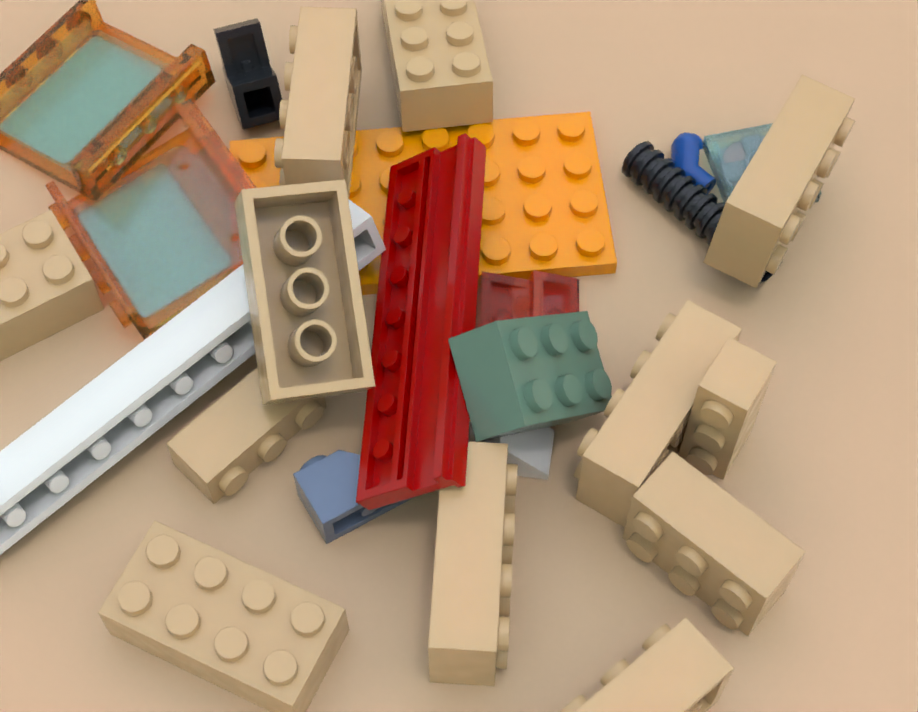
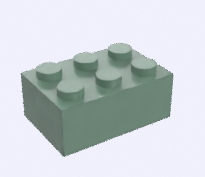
M588 311L498 320L448 339L476 442L566 424L604 412L612 397L611 381L603 368L597 347V332L590 322Z

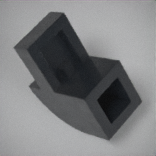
M255 18L213 29L229 94L243 130L278 121L282 96L277 75L270 65L259 20Z

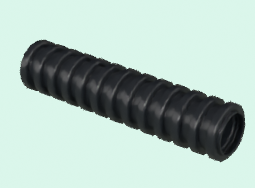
M649 141L636 145L626 156L622 166V173L626 177H632V181L637 186L643 185V191L648 195L653 194V199L656 202H664V208L668 212L675 211L674 216L679 221L685 220V225L690 230L696 229L698 237L701 239L707 237V244L710 246L725 203H717L718 198L713 193L707 194V189L702 184L696 185V180L692 176L685 177L686 172L681 167L675 168L674 161L670 158L664 159L665 155L663 152L654 150L653 144ZM766 271L760 283L767 281L773 274Z

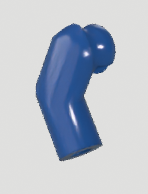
M684 132L679 134L671 145V160L674 161L675 168L681 167L686 172L685 177L692 176L696 180V185L702 184L707 189L708 194L715 186L717 180L699 166L700 149H703V141L695 133Z

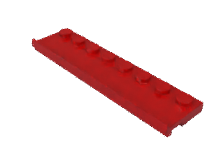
M466 133L458 136L457 145L440 152L436 147H433L390 167L383 243L386 250L381 253L371 349L375 387L367 390L356 503L368 510L453 485L458 488L466 485L470 418L448 339L475 329L486 147L476 137L470 138Z

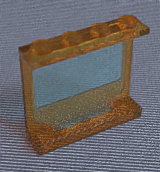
M79 0L0 73V149L97 202L216 82L204 49L190 44L178 57H175L105 23L95 0Z
M191 98L175 107L186 130L69 201L65 199L54 181L45 185L55 200V203L48 206V208L52 210L63 230L72 227L75 234L68 238L80 259L85 262L91 258L96 265L88 270L89 274L103 295L112 290L117 298L109 303L111 309L124 328L134 324L143 339L148 338L243 264L234 202L241 189L256 188V186Z

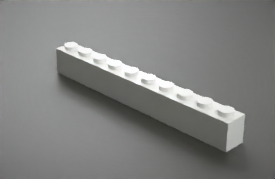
M348 199L358 270L360 271L384 252L386 248L372 216ZM243 264L0 451V555L255 354Z

